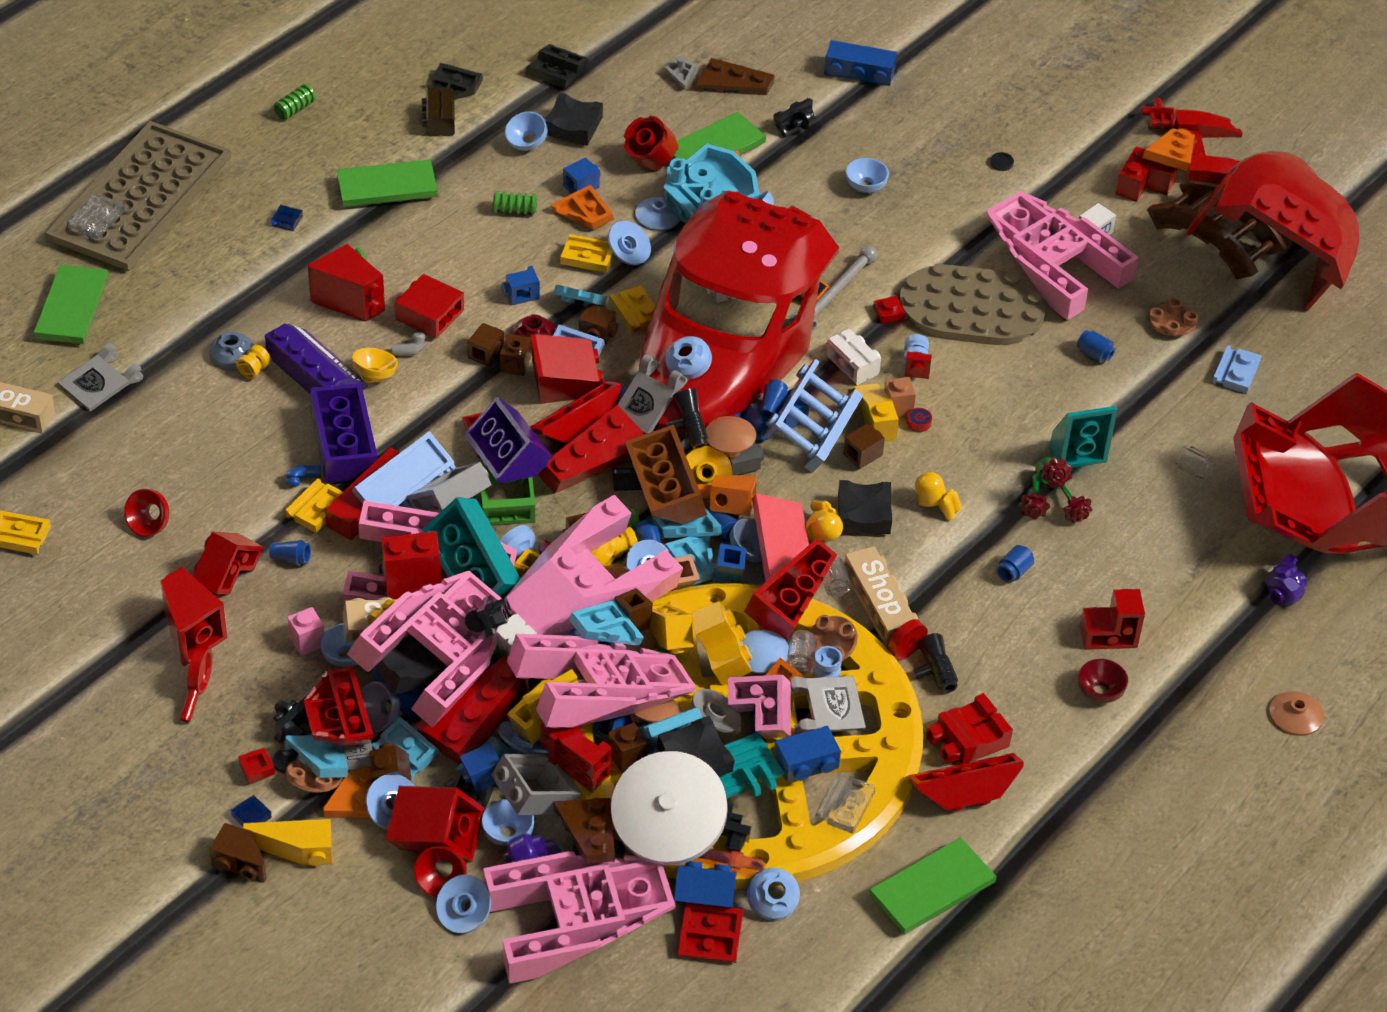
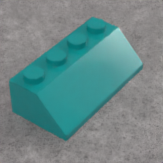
M456 497L422 529L423 533L437 532L440 564L448 578L470 571L501 598H505L521 579L477 499Z

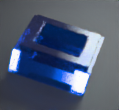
M280 205L271 219V225L294 231L303 217V210Z
M252 795L231 810L232 817L242 826L243 823L266 822L272 818L271 811L255 795Z

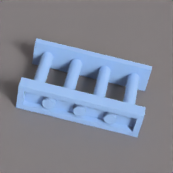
M817 359L809 366L804 364L796 374L799 378L779 412L777 414L774 413L766 423L769 428L764 435L768 439L777 430L807 453L806 456L809 457L804 467L811 473L826 460L863 397L856 389L849 396L841 395L813 372L819 363ZM809 382L836 403V407L839 408L838 411H831L803 389L806 383ZM797 398L824 417L829 426L822 428L793 406ZM787 414L815 434L819 443L811 444L783 421Z

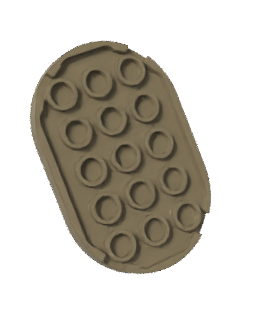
M938 263L922 268L910 275L903 283L900 292V303L905 310V319H910L916 325L917 330L943 339L992 345L1022 342L1024 337L1030 334L1035 335L1040 330L1046 312L1045 300L1035 285L1015 272Z

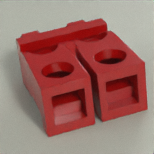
M985 693L975 696L972 703L960 708H953L948 712L939 713L937 723L927 727L926 738L931 744L944 742L945 745L941 746L940 754L946 764L954 761L964 764L968 763L969 760H977L1008 748L1013 729L1000 712L997 713L996 707Z
M544 722L541 724L540 731L544 735L540 740V745L548 751V761L554 766L558 763L564 772L588 791L593 793L611 775L612 747L606 742L602 741L599 745H596L583 735L582 730L578 726L551 728L546 727Z

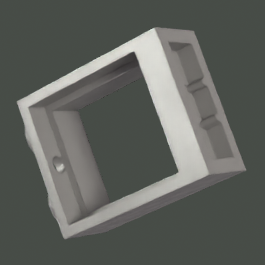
M481 462L453 468L407 495L413 509L440 513L456 497L471 498L492 484L487 470L482 466Z
M504 754L491 774L517 815L556 814L553 801L577 800L582 795L572 778L559 767V764L557 763L554 766L548 761V754ZM524 779H537L545 791H531Z

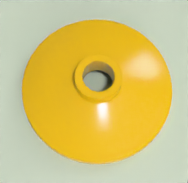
M711 446L694 449L686 456L697 484L711 485L715 475H732V466L729 458L725 453L717 451ZM705 469L712 471V475L708 478L702 476V472Z

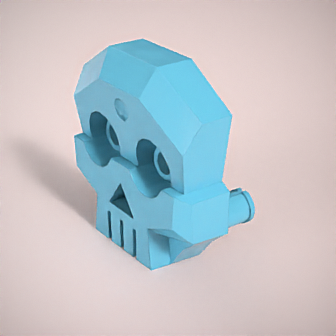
M705 144L688 160L675 158L671 160L670 166L667 167L664 201L666 206L673 210V213L679 216V219L685 222V224L704 202L728 190L739 192L754 199H759L760 197L756 172L737 153L728 149Z

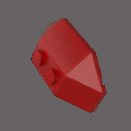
M605 381L530 427L536 435L557 443L568 444L616 406L622 388L621 384Z
M354 667L326 671L322 676V680L314 686L304 700V707L313 739L341 748L371 743L373 732Z
M1015 753L908 775V781L917 790L946 810L960 811L968 805H987L991 803V800L1000 799L1024 767V762Z

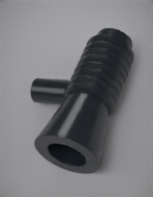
M685 389L675 393L672 398L682 418L666 422L667 427L674 424L676 430L684 428L688 443L692 445L693 449L706 446L708 435L701 412H699L697 389Z
M938 633L924 636L918 642V648L929 663L913 669L916 679L933 674L939 689L944 693L953 692L958 687V677L949 657L946 655L943 636Z

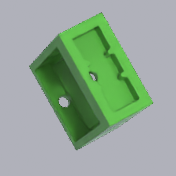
M481 462L488 472L491 484L500 483L495 479L485 463ZM532 477L503 482H524L526 498L488 500L487 488L480 492L481 508L491 525L535 523V498Z

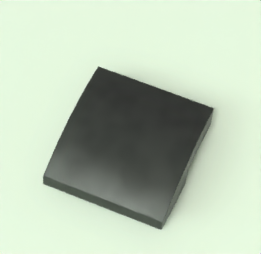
M548 44L539 50L538 59L527 65L526 75L566 89L581 74L589 58Z

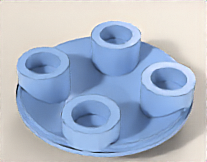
M755 630L745 634L746 640L743 641V644L747 645L752 655V660L749 661L752 672L762 673L765 676L780 657L787 661L789 646L781 635L769 630Z

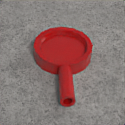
M199 646L192 655L187 676L188 693L180 717L182 722H191L198 695L203 694L208 685L213 663V654L210 648Z

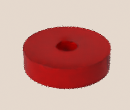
M918 619L907 621L892 635L888 644V650L898 660L906 659L919 649L918 642L928 634L927 627Z

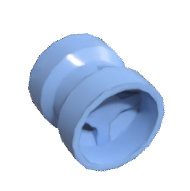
M913 334L905 339V365L907 352L929 354V341L925 336Z
M832 646L819 648L814 658V678L840 677L841 652Z

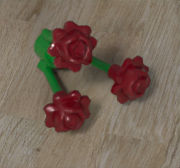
M1046 457L1040 460L1035 466L1036 473L1032 475L1033 491L1029 496L1023 495L1022 502L1018 504V508L1022 510L1021 514L1035 520L1038 517L1046 516L1050 503L1046 502L1047 498L1038 494L1039 482L1049 484L1051 488L1057 485L1067 497L1068 506L1063 508L1065 520H1071L1072 523L1087 519L1089 513L1093 510L1091 507L1092 501L1089 498L1085 499L1084 496L1079 498L1072 496L1065 485L1066 481L1072 479V475L1069 473L1072 471V466L1067 464L1064 458L1057 460L1056 458Z

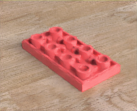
M756 493L752 498L765 581L767 582L809 545L802 503Z

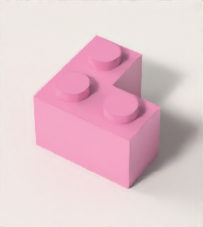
M784 675L728 677V705L736 712L755 711V731L763 738L791 736V682Z

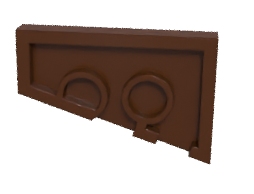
M711 58L695 84V92H703V89H716V93H724V90H737L739 94L767 95L774 83L775 75Z
M611 798L553 801L555 813L561 817L565 830L570 832L573 837V843L585 863L615 862Z

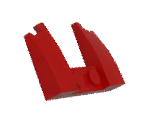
M1175 109L1174 129H1186L1195 135L1188 171H1184L1186 181L1219 184L1227 173L1240 161L1226 157L1206 155L1202 138L1242 137V130L1235 128L1230 123L1231 120L1223 116L1203 111Z

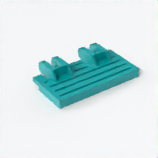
M758 733L724 745L735 759L733 772L719 777L725 790L726 799L745 792L743 784L746 785L754 797L761 795V787L756 780L757 778H761L768 790L776 789L777 783L775 779L783 777L785 772Z

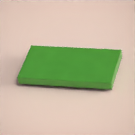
M737 111L677 140L679 148L672 159L683 158L688 160L705 144H711L731 151L738 150L741 155L766 143V136Z
M431 159L337 169L343 207L438 197Z
M60 264L35 328V339L84 344L109 277L108 270Z
M960 837L870 889L869 895L899 930L906 935L995 883L996 875Z

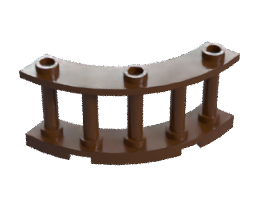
M1200 181L1181 183L1179 187L1183 194L1173 202L1154 204L1147 208L1156 229L1181 230L1184 228L1188 230L1194 217L1218 185ZM1246 211L1239 218L1243 225L1232 233H1229L1219 224L1226 217L1218 212L1211 217L1206 215L1192 233L1193 236L1202 240L1207 245L1212 243L1220 251L1219 256L1228 265L1236 280L1251 277L1259 271L1254 262L1265 253L1271 255L1288 249L1282 236L1275 229ZM1251 230L1259 239L1261 245L1248 254L1237 240Z

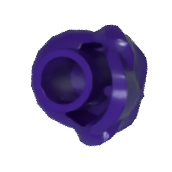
M1292 554L1282 558L1265 580L1270 599L1283 607H1289L1298 602L1305 594V587L1307 586L1306 577L1295 565L1298 559Z
M525 833L508 841V851L504 853L506 863L558 854L562 853V851L550 839L544 841L541 835L531 836Z

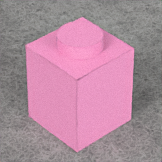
M313 607L287 617L289 638L300 656L321 648L324 625Z

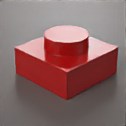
M897 296L874 300L873 308L882 324L905 319V310Z
M907 352L904 376L929 379L932 354Z
M265 747L238 756L239 765L249 784L275 775V767Z

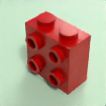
M422 274L416 281L411 283L402 295L396 298L394 303L396 320L437 339L464 311V292Z

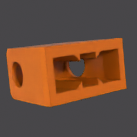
M715 475L711 485L697 484L702 500H710L711 511L751 515L753 510L752 498L757 493L756 475Z

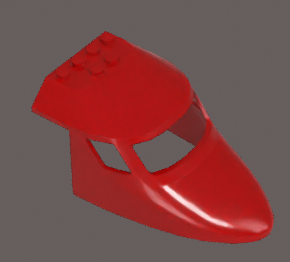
M1282 151L1257 153L1235 165L1202 205L1186 232L1190 236L1217 203L1215 211L1234 223L1246 211L1315 254L1318 258L1311 290L1304 307L1307 311L1331 284L1339 289L1343 288L1356 258L1360 241L1358 221L1346 199L1332 186L1320 179L1303 159Z
M728 190L704 202L684 225L676 239L667 274L662 283L647 330L640 363L644 355H649L658 361L659 366L649 376L667 386L671 374L665 359L668 348L682 337H698L710 348L712 353L711 365L700 377L687 380L686 385L679 391L691 388L697 389L699 412H701L705 428L717 418L734 416L740 413L763 395L764 386L770 380L776 379L781 381L809 350L820 277L839 253V246L820 220L806 214L790 211L785 207L766 203L761 199H754L739 192ZM753 241L757 245V250L751 254L745 253L742 250L743 243ZM768 254L776 257L777 263L772 267H767L763 265L762 257ZM682 275L687 280L701 287L736 299L755 303H775L776 308L764 334L760 337L733 335L708 328L682 317L675 311L679 304ZM805 292L795 321L781 330L791 300ZM682 347L679 350V355H689L692 352V347ZM672 399L655 426L656 428L667 427L666 422L682 418L674 399ZM681 428L676 430V432H685V430Z
M1355 373L1288 421L1252 402L1248 404L1233 437L1248 520L1292 541L1327 554H1344L1387 546V494L1380 493L1356 509L1348 480L1338 464V460L1374 456L1387 480V390L1364 376ZM1342 426L1360 441L1323 447L1306 432ZM1359 542H1370L1369 544L1357 546Z

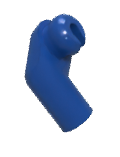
M300 465L288 470L285 475L287 477L286 484L288 486H299L300 478H321V465Z

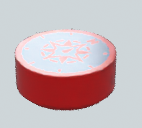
M924 408L911 409L907 414V426L916 432L927 431L932 425V414Z

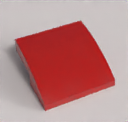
M686 902L678 956L736 963L743 909Z

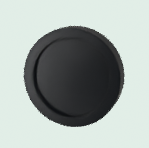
M998 152L992 155L990 164L996 170L1007 171L1013 167L1014 159L1008 153Z
M283 748L278 750L273 756L275 769L278 772L286 773L288 765L297 760L299 753L295 749L288 750Z

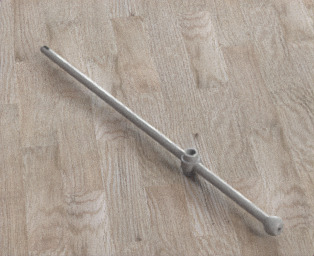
M863 247L859 252V258L816 302L814 318L866 264L870 265L877 260L878 253L874 247ZM798 312L791 314L789 324L795 321ZM814 319L812 333L816 330L818 325V321L816 319ZM685 437L681 441L684 452L691 447L687 437Z

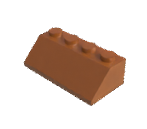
M674 424L625 442L652 516L684 524L707 515L700 491Z

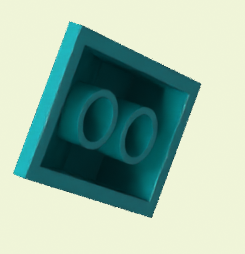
M1111 406L1067 413L1052 431L1049 448L1053 458L1057 460L1064 458L1066 463L1071 465L1072 468L1106 463L1118 410L1117 407Z

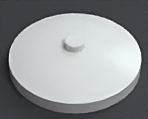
M664 751L641 758L623 773L613 792L611 814L618 837L634 855L654 864L678 865L700 857L716 843L726 823L727 799L720 778L708 764L687 753Z

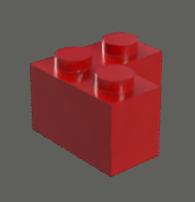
M1135 146L1119 173L1116 195L1136 202L1145 188L1168 195L1175 183L1178 169L1142 158L1145 149Z
M212 531L205 541V549L200 560L194 566L193 577L208 590L216 594H230L240 570L254 571L264 547L239 533Z
M1140 589L1113 590L1110 607L1083 608L1080 630L1084 650L1138 648L1145 617Z

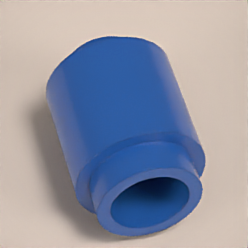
M1085 330L1078 339L1077 347L1080 348V351L1100 363L1109 361L1115 353L1114 342L1095 331Z
M754 403L744 410V419L755 428V440H768L764 435L769 428L766 425L769 419L760 414L762 405Z
M1014 546L998 563L997 573L999 577L1006 582L1017 581L1034 565L1032 551L1025 546Z

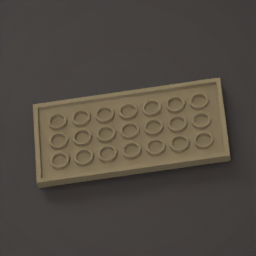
M149 121L45 232L46 240L129 271L230 159L231 151L222 146Z

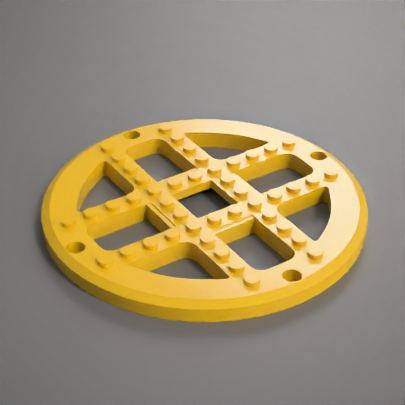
M728 583L690 586L669 591L652 601L653 605L669 604L690 614L720 601L725 610L730 609L736 620L735 625L740 624L746 634L755 630H764L744 612L753 593L762 585ZM814 599L811 600L791 635L806 641L808 632L815 625L816 619L821 615H828L829 617L840 616L853 623L858 635L857 644L852 654L841 663L847 670L841 671L840 677L854 676L860 705H866L874 711L878 731L873 734L834 737L841 750L839 768L829 773L873 771L854 798L843 808L815 826L810 823L803 780L787 783L784 776L775 779L777 787L773 790L780 831L777 836L749 839V843L745 842L741 853L735 854L725 850L728 837L720 835L714 847H711L703 855L692 860L703 862L702 868L714 869V864L731 866V872H737L735 889H747L755 874L767 868L776 867L789 872L797 882H801L833 871L852 861L872 847L900 817L914 790V786L908 781V775L919 773L923 752V724L917 697L906 673L884 644L865 627L846 614ZM693 624L694 647L685 648L683 653H669L668 650V654L676 656L696 686L694 692L673 699L681 706L682 712L693 709L692 696L700 689H710L728 698V683L722 685L716 676L702 677ZM753 672V674H746V675H744V676H742V677H746V676H764V675H763L762 673H754V672ZM813 673L802 674L803 678H814ZM806 691L791 693V736L796 735L794 725L798 724L795 709L809 708ZM595 722L591 723V725L585 731H583V735L587 737L589 740H591L593 743L594 739L592 729L594 728ZM786 737L766 738L765 743L773 756L776 740ZM612 758L611 775L593 793L572 778L582 793L581 797L577 800L611 798L612 802L616 784L623 775ZM761 778L756 779L758 783H763ZM612 820V825H613V839H614V840L621 841L620 838H619L618 835H617V832H616V830H615V827H614V824H613V820ZM625 846L624 855L636 856L631 851H629ZM663 865L666 877L677 880L678 865ZM772 883L768 886V888L782 885H780L779 883Z

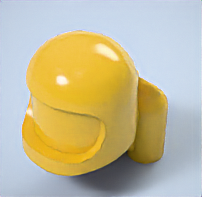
M925 472L916 479L914 486L918 494L917 502L920 506H938L946 520L954 519L956 516L955 512L961 511L962 506L958 493L953 489L947 492L939 474Z
M812 501L810 508L814 513L806 524L807 537L812 542L816 538L822 542L836 540L843 531V522L839 517L838 511L833 509L828 501Z

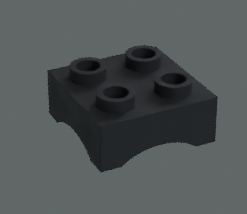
M559 93L552 111L545 118L547 136L588 146L603 118V103L597 101L582 102L570 97L568 94Z
M839 480L838 513L843 522L842 533L891 534V482L863 485L849 480Z
M409 635L374 668L393 693L399 694L427 688L447 667L443 662L436 660L423 644L412 635Z
M710 716L701 718L683 729L658 735L657 748L659 752L676 751L693 755L708 764L718 777L733 772L735 759L721 741Z

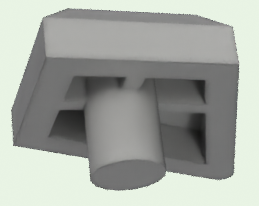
M677 56L665 66V72L683 89L687 88L696 70V64L686 60L683 56Z

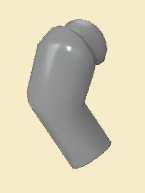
M420 332L413 333L410 343L393 344V356L416 355L426 346L425 335Z

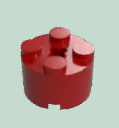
M648 115L649 117L636 118L628 125L624 132V149L642 168L659 171L678 151L679 145L676 137L656 116Z

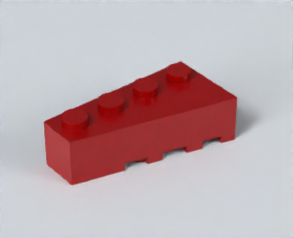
M617 405L554 454L547 466L538 473V476L556 494L583 482L588 477L597 476L613 466L626 463L631 457L625 442L645 435V433Z
M816 538L753 593L744 612L764 630L773 631L781 635L787 642L826 577L837 554Z
M504 656L484 671L433 727L423 719L415 724L416 730L436 746L440 753L459 765L462 763L460 756L481 747L527 691L526 679L516 678L507 663V656Z

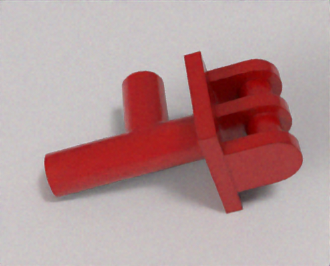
M1160 98L1153 100L1154 107H1141V115L1150 116L1148 128H1174V107H1163Z

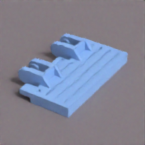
M429 431L355 486L352 492L362 504L365 500L412 508L407 495L456 468L454 466L455 462Z

